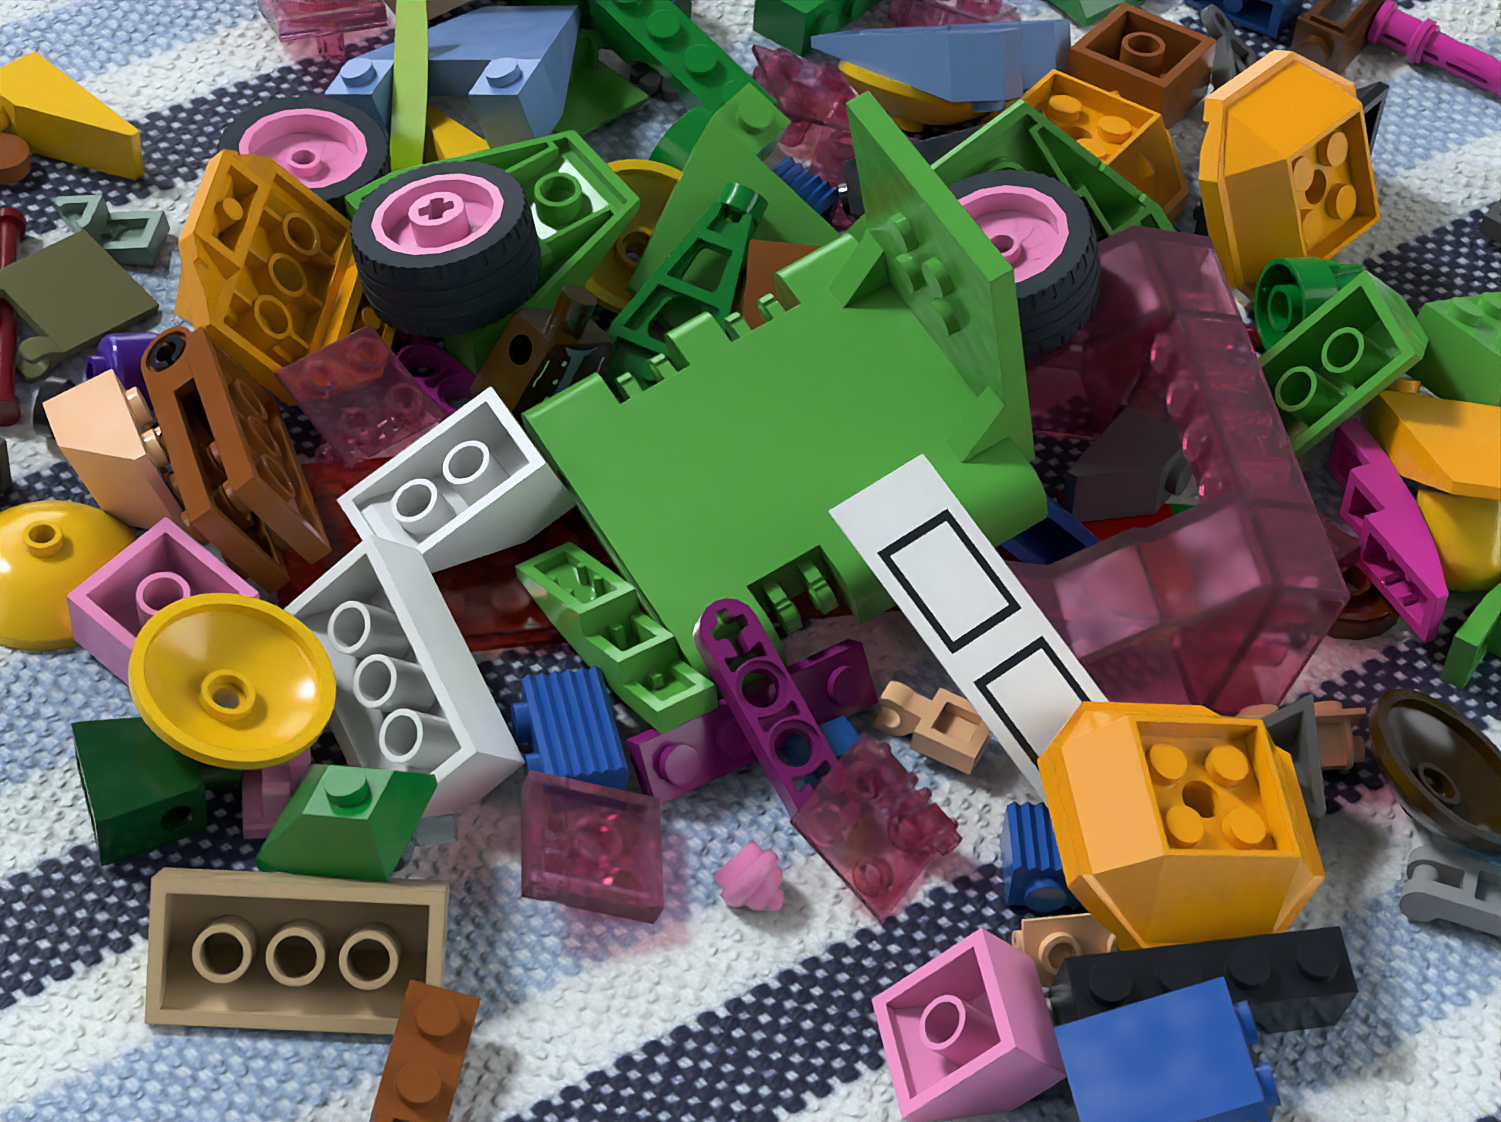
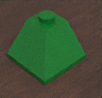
M308 764L290 799L255 858L258 870L388 883L438 786L436 776L434 774Z

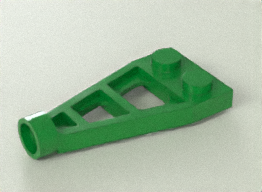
M726 183L718 201H715L613 320L606 334L612 339L614 349L604 378L611 391L620 394L614 380L626 372H629L631 376L636 378L642 391L657 384L650 371L648 361L660 353H663L675 370L679 372L670 359L666 343L649 336L651 323L669 303L680 299L702 308L703 312H709L728 338L731 339L722 320L730 314L737 312L746 272L750 239H753L754 233L768 207V202L764 197L741 184ZM729 218L730 220H732V221H734V222H736V223H731V222L727 221L726 219ZM706 248L725 255L728 259L720 285L713 293L683 281L684 274L698 253Z

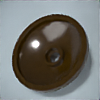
M1404 688L1393 689L1384 693L1375 702L1369 713V739L1382 776L1401 808L1413 820L1442 838L1477 852L1501 854V751L1472 722L1434 697Z

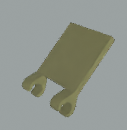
M84 229L0 269V300L3 298L40 335L26 339L19 346V354L25 360L16 364V370L28 382L34 383L41 380L64 359L100 342L106 335L118 333L158 313L159 304Z

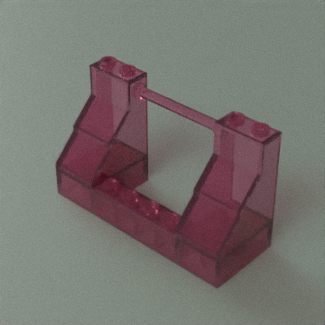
M1133 225L1097 242L1101 268L1100 293L1093 315H1090V320L1084 324V328L1081 331L1079 330L1073 338L1068 339V342L1059 345L1058 348L1052 349L1045 354H1039L1034 358H1025L1026 360H1024L1032 433L1094 442L1126 407L1132 408L1177 428L1183 445L1184 457L1190 464L1199 490L1201 504L1147 528L1132 527L1050 565L1003 561L1109 702L1202 705L1221 716L1235 717L1239 714L1240 710L1253 705L1273 704L1279 707L1351 597L1211 238Z

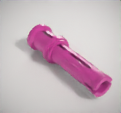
M1387 0L1382 5L1370 27L1367 37L1369 43L1378 45L1382 42L1407 54V61L1413 64H1422L1426 61L1501 97L1500 60L1440 32V26L1430 18L1422 21L1399 10L1398 4L1392 0Z

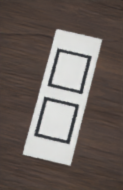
M922 453L828 512L1048 808L1037 759L1083 701H1109Z

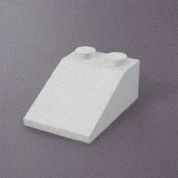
M491 386L337 499L362 540L371 534L418 549L431 573L525 543L577 505V502L526 431Z

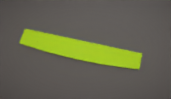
M396 0L390 138L391 172L422 165L428 95V20L426 0Z

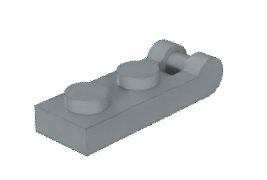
M1419 846L1412 850L1406 869L1409 881L1403 885L1399 901V908L1407 918L1418 922H1429L1440 918L1501 937V866L1434 846Z

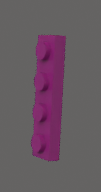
M846 639L785 667L818 725L841 716L847 718L879 703L862 642ZM766 676L741 688L744 698L755 707H769L776 700L774 683ZM723 696L717 698L718 708L664 734H661L653 727L626 740L644 802L654 806L662 805L758 759ZM786 732L779 734L775 741V751L785 747L786 738L796 733Z

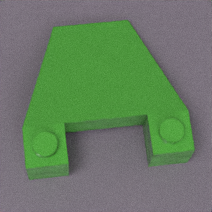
M750 82L712 116L693 147L625 288V291L632 297L636 295L715 201H718L728 182L746 186L760 194L768 202V207L754 233L753 240L824 246L842 236L763 162L771 155L791 124V121ZM865 213L844 233L851 234L858 243L861 242L868 232ZM729 218L726 219L727 221H729V222H731V223H736V222L730 220ZM707 248L703 249L698 253L684 274L683 281L711 293L715 292L720 285L728 261L727 256ZM744 281L737 308V312L740 315L742 309ZM679 299L669 303L656 317V320L668 331H671L703 313V309Z
M575 130L396 170L344 196L347 218L352 223L355 210L359 208V204L364 201V198L367 195L369 196L374 189L379 188L381 184L388 182L389 179L395 178L401 173L404 174L409 170L418 169L421 166L452 161H474L497 166L498 169L501 168L506 173H510L521 184L531 206L540 243L542 273L533 294H530L529 299L524 301L521 307L516 308L513 313L506 315L507 317L497 320L494 324L486 325L484 328L475 329L472 332L468 331L464 332V334H453L452 336L444 335L446 352L471 370L476 376L513 314L520 309H554L563 286L576 285L583 288L640 208V198Z

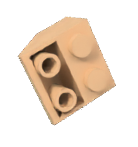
M110 369L42 403L58 447L104 512L118 518L128 526L148 530L164 517H167L188 535L190 534L181 519V513L186 510L183 499L177 494L168 477V474L173 470L170 467L171 462L168 453L158 436L161 433L160 427L151 429L148 425L154 419L144 397L136 386L126 391L113 369Z

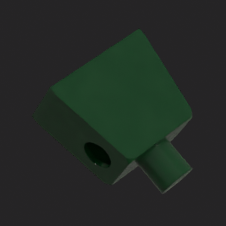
M142 717L71 723L77 770L101 866L119 862L202 832L208 826L205 791L242 783L241 770L212 766L180 753L161 740L144 722Z

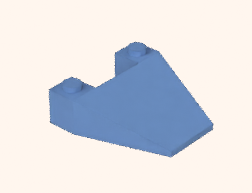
M578 5L484 6L428 28L427 102L431 96H469L490 149L550 135L563 115L581 19ZM395 42L348 60L324 93L326 99H335L336 101L353 105L356 109H361L365 114L371 116V119H374L377 125H380L382 132L384 131L389 149Z
M1070 19L862 29L811 36V48L905 83L947 101L971 102V112L1005 110L1006 100L1022 97L1026 91L1052 69L1066 74L1069 48L1071 47Z

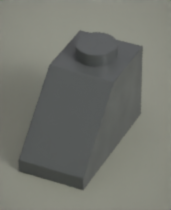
M1126 407L1066 472L1062 507L1080 522L1156 514L1172 494L1180 496L1190 481L1193 472V462L1188 461L1192 434Z

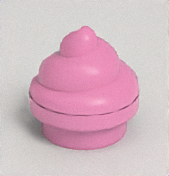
M752 840L713 876V879L723 888L719 896L729 906L734 908L746 906L753 911H763L765 909L772 912L780 911L784 894L779 886L783 873L778 865V855L771 848L764 852Z

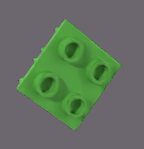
M581 28L578 30L563 115L552 131L554 134L575 130L582 137L650 100L648 94L598 60V50L603 47V41L600 34L594 29L588 31Z

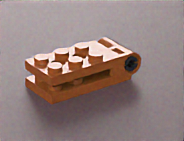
M176 326L159 334L148 345L142 356L141 371L161 430L158 436L168 453L173 468L168 477L177 494L183 499L186 509L181 513V519L196 541L202 545L211 542L221 551L225 563L233 572L245 581L251 578L267 594L271 595L290 581L280 549L287 551L292 547L311 566L332 551L277 400L202 326L193 332L184 326Z

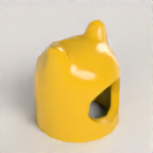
M1431 486L1417 487L1416 502L1437 548L1447 590L1458 592L1485 591L1487 595L1501 582V501L1450 494Z

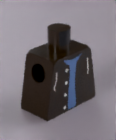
M565 285L561 290L554 309H520L514 313L472 383L469 392L474 397H477L491 386L520 425L524 426L521 413L595 372L604 380L614 346L612 339L590 318L597 304L596 297L582 287Z

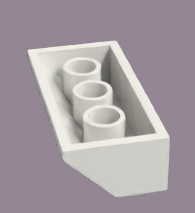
M370 534L283 609L312 631L331 660L336 679V698L328 722L349 767L434 774L436 776L438 786L419 822L477 803L525 764L420 550Z

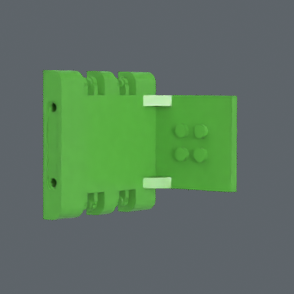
M869 90L846 102L868 232L860 243L851 234L846 233L775 272L773 279L777 297L787 311L784 310L775 296L768 293L756 301L758 312L765 322L760 327L751 330L747 321L738 312L723 318L722 321L733 342L730 341L714 317L705 311L664 334L670 359L679 372L675 370L663 353L649 359L650 371L657 384L645 391H642L636 378L631 376L629 372L622 374L614 380L625 402L620 404L602 377L595 372L521 413L528 436L577 502L576 509L622 578L636 588L639 603L648 617L675 635L679 659L715 684L717 698L723 695L701 658L693 639L694 626L699 616L714 601L731 598L738 599L747 604L756 614L785 667L788 666L783 645L766 613L771 611L786 633L791 634L802 628L803 625L798 609L789 600L804 591L808 593L814 606L823 614L835 609L839 605L825 579L830 581L860 625L897 605L828 511L922 453L994 548L1049 517L1044 488L1030 464L1035 459L1014 269ZM717 617L718 625L711 634L716 641L727 638L731 642L738 656L727 666L734 673L747 660L758 656L754 650H750L742 658L734 643V639L741 632L740 627L736 622L725 625L720 617ZM753 673L745 676L742 681V687L765 677V675Z

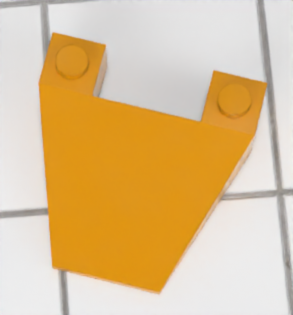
M1406 377L1396 379L1362 407L1360 422L1387 454L1401 476L1450 494L1501 501V407L1435 398L1428 392L1419 390L1420 380Z

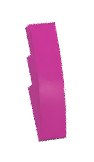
M1358 418L1345 421L1335 429L1326 470L1345 491L1339 515L1359 536L1353 561L1424 643L1436 639L1448 598V591L1437 548L1416 500L1390 458Z

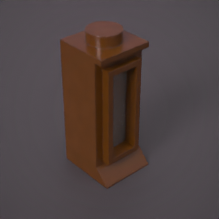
M1319 0L1304 17H1298L1290 51L1340 75L1369 43L1367 37L1372 22L1387 0Z

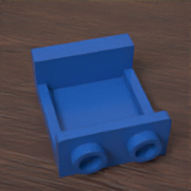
M1224 976L1053 1028L1080 1122H1271L1268 1109L1281 1105L1268 1062L1253 1065L1247 1048L1248 1046L1260 1043L1248 1002L1244 1000L1232 1003Z

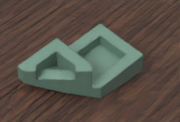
M103 195L58 196L54 201L60 217L74 234L84 229L121 265H155L170 231L164 210L110 213Z

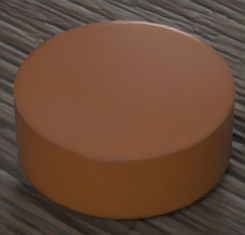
M0 133V185H9L20 181L30 172V149L28 143L23 138L14 134Z

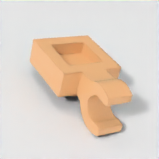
M890 681L879 698V704L883 707L873 724L880 731L892 736H904L908 733H913L910 749L968 775H971L993 736V733L967 699L939 688L933 700H930L916 693L907 685L896 681Z

